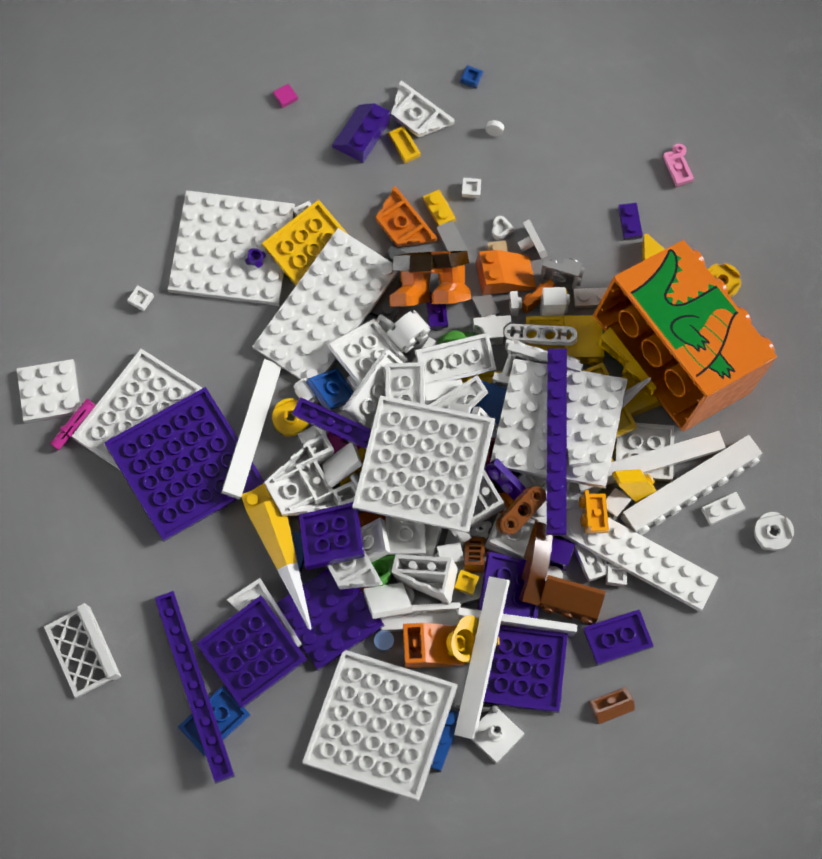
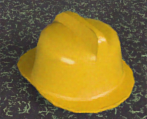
M472 615L463 617L457 624L456 629L448 635L446 640L448 655L455 656L462 662H467L471 659L479 624L477 617Z

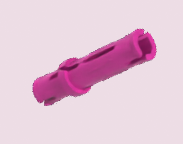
M86 398L68 422L59 428L60 432L50 444L60 451L61 447L69 438H72L74 431L96 405Z

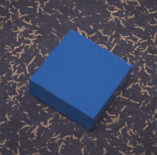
M467 65L460 82L477 88L483 76V71Z

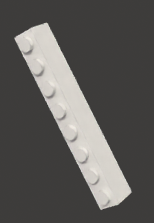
M747 435L625 510L621 515V520L627 528L643 535L650 530V526L654 524L657 526L666 520L665 517L668 515L674 516L679 513L684 505L690 506L695 503L700 495L706 496L711 493L713 487L717 485L721 487L733 475L735 477L739 476L747 466H755L760 462L759 458L762 452L750 435Z

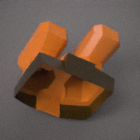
M436 251L395 255L393 257L392 270L400 271L402 287L389 296L390 306H414L430 302L429 284L431 273H438L440 285L432 293V304H452L470 300L471 290L465 285V264H469L468 252Z

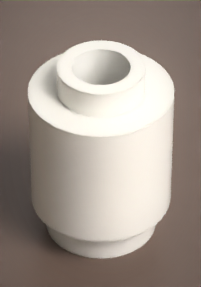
M307 379L299 380L294 385L296 395L299 398L301 397L318 404L319 400L306 383Z

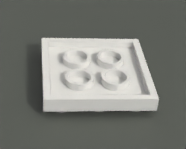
M375 319L329 343L328 346L329 350L358 386L384 348L389 349L403 363L408 362Z
M74 359L17 368L24 423L73 416L81 406Z
M636 423V430L616 438L615 461L674 444V426ZM673 466L649 472L654 481L672 482Z

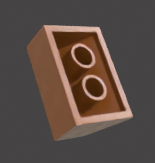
M548 575L539 608L545 613L553 614L555 612L561 614L566 619L576 618L580 619L584 624H595L598 620L606 591Z

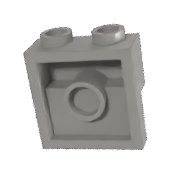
M564 258L563 264L556 260L544 259L539 282L546 283L548 280H551L556 287H566V290L573 291V289H576V286L581 285L585 267H582V263L573 258Z

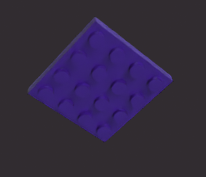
M329 568L302 586L311 630L308 629L290 594L277 602L278 607L318 671L341 656L342 652L350 650L385 626L380 618H372L365 595L361 589H340Z
M261 595L196 643L241 708L247 706L307 661L305 655Z
M500 625L498 633L499 645L495 646L483 703L560 713L568 633Z

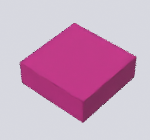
M289 83L273 91V95L282 108L298 100V96Z

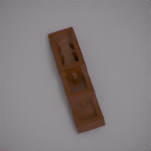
M539 521L534 522L523 557L527 561L521 577L525 581L519 600L538 606L547 577L553 535H546V523Z

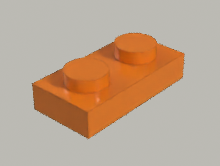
M548 280L546 283L542 282L534 293H529L523 298L522 310L526 314L540 304L543 288L555 287V284L551 280Z

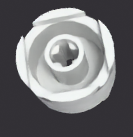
M413 310V313L410 311L395 323V329L392 330L390 328L387 335L401 352L408 354L414 349V344L417 342L422 343L428 338L427 334L430 332V327Z

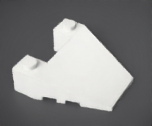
M325 433L306 442L299 452L290 457V460L284 466H281L264 482L282 516H297L354 502L356 494L354 483L351 481L333 490L327 484L325 474L319 466L334 455V448Z

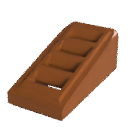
M472 537L465 542L464 571L484 573L485 537ZM469 543H481V545L469 544ZM469 548H481V550H469ZM469 554H481V555H480V556H473V555H469Z

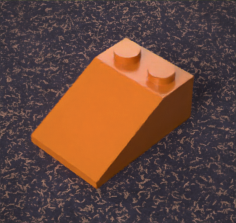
M501 250L479 251L475 264L482 295L536 290L537 287L529 255Z

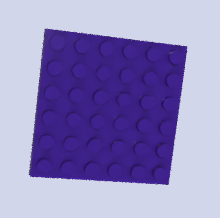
M206 387L104 442L163 542L238 500L221 493L238 438ZM253 462L242 494L252 491L265 482Z

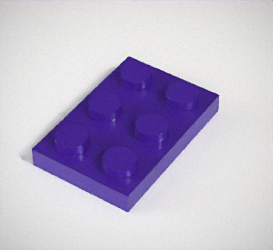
M640 609L583 628L597 666L651 649L654 646Z

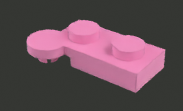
M683 144L674 145L672 151L663 153L662 156L676 187L691 183L694 180L684 158L687 150Z

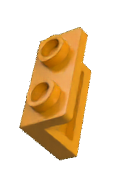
M584 490L583 494L579 497V508H582L583 514L580 517L581 527H584V533H608L606 494H589V490Z

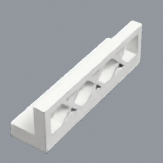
M460 602L411 605V613L382 617L381 620L385 626L381 628V631H403V624L408 623L457 626L460 621L456 620L458 609L461 608Z

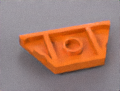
M394 186L390 196L385 200L382 209L379 210L376 222L396 247L437 241L436 235L398 188Z

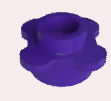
M251 248L248 251V258L245 259V263L261 268L266 253L259 249Z

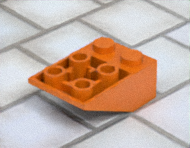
M432 623L403 624L405 668L465 666V662L459 661L455 656L448 655L446 646L448 635L457 626Z

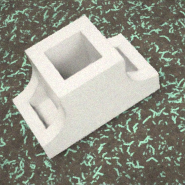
M488 315L486 317L473 318V332L478 334L488 333L491 345L503 344V333L506 326L511 324V315Z

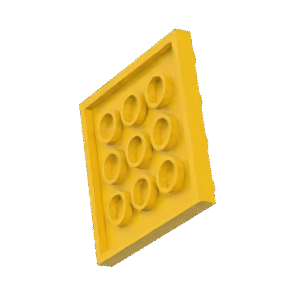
M318 199L262 243V247L296 286L336 230L339 228L345 233L347 232Z

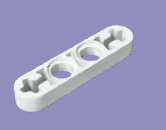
M509 324L504 330L506 340L515 339L523 344L572 346L578 340L577 331L573 327ZM512 330H515L516 334L511 337L510 333H512ZM534 330L537 332V335L534 338H528L526 336L527 333ZM552 331L556 335L553 339H547L545 337L546 333ZM568 333H572V337H570V340H567L566 336H568Z

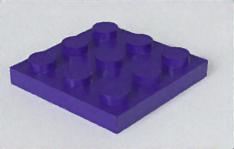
M353 502L299 515L304 561L307 570L365 557L359 511L353 509Z
M494 552L487 553L478 610H482L489 577H495L510 581L503 614L537 619L539 606L519 600L525 581L521 577L527 560Z

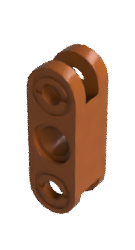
M539 486L524 489L496 520L498 532L501 534L516 533L545 502V490ZM520 505L524 508L523 515H520L518 513V507Z

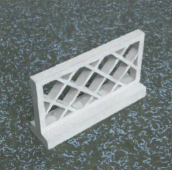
M84 603L78 606L77 610L44 626L75 698L111 680L115 681L121 678V674L90 606ZM79 616L81 620L78 629L69 626L71 619ZM56 626L64 627L60 638L55 637L51 629ZM68 629L77 631L73 642L64 640ZM80 633L88 636L86 646L77 644ZM63 642L71 644L68 656L61 654L60 648ZM75 646L84 649L81 660L72 657ZM88 650L96 654L94 664L85 662ZM70 660L80 662L76 673L69 672L68 670ZM83 664L92 666L89 677L79 675ZM96 668L103 670L105 678L99 681L92 679ZM78 677L87 680L85 688L80 691L75 686Z

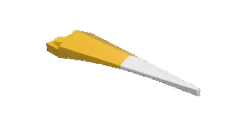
M266 486L246 492L241 496L246 512L308 629L311 630L288 516H282Z

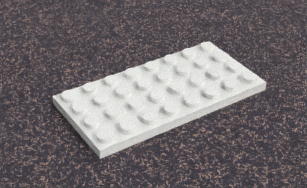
M338 228L254 343L253 349L272 362L279 364L281 368L300 380L303 378L308 380L310 377L327 372L337 359L329 350V343L360 327L399 270H392V262Z

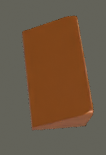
M626 687L589 701L599 724L635 710L634 700Z

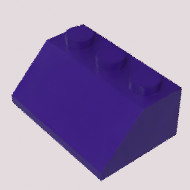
M375 103L358 105L333 143L332 148L364 163L390 123V111Z

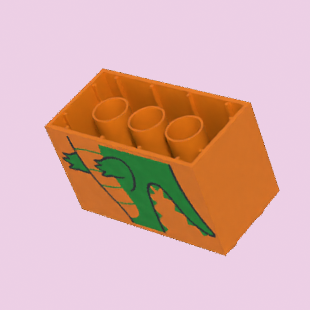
M685 240L615 275L593 314L605 332L611 327L649 378L651 377V381L657 387L654 396L682 432L687 431L749 395L778 357L775 354L772 342L767 337L761 336L751 324L748 312L734 303L728 295L725 283L721 279L713 277L705 267L704 258L701 253L691 249Z

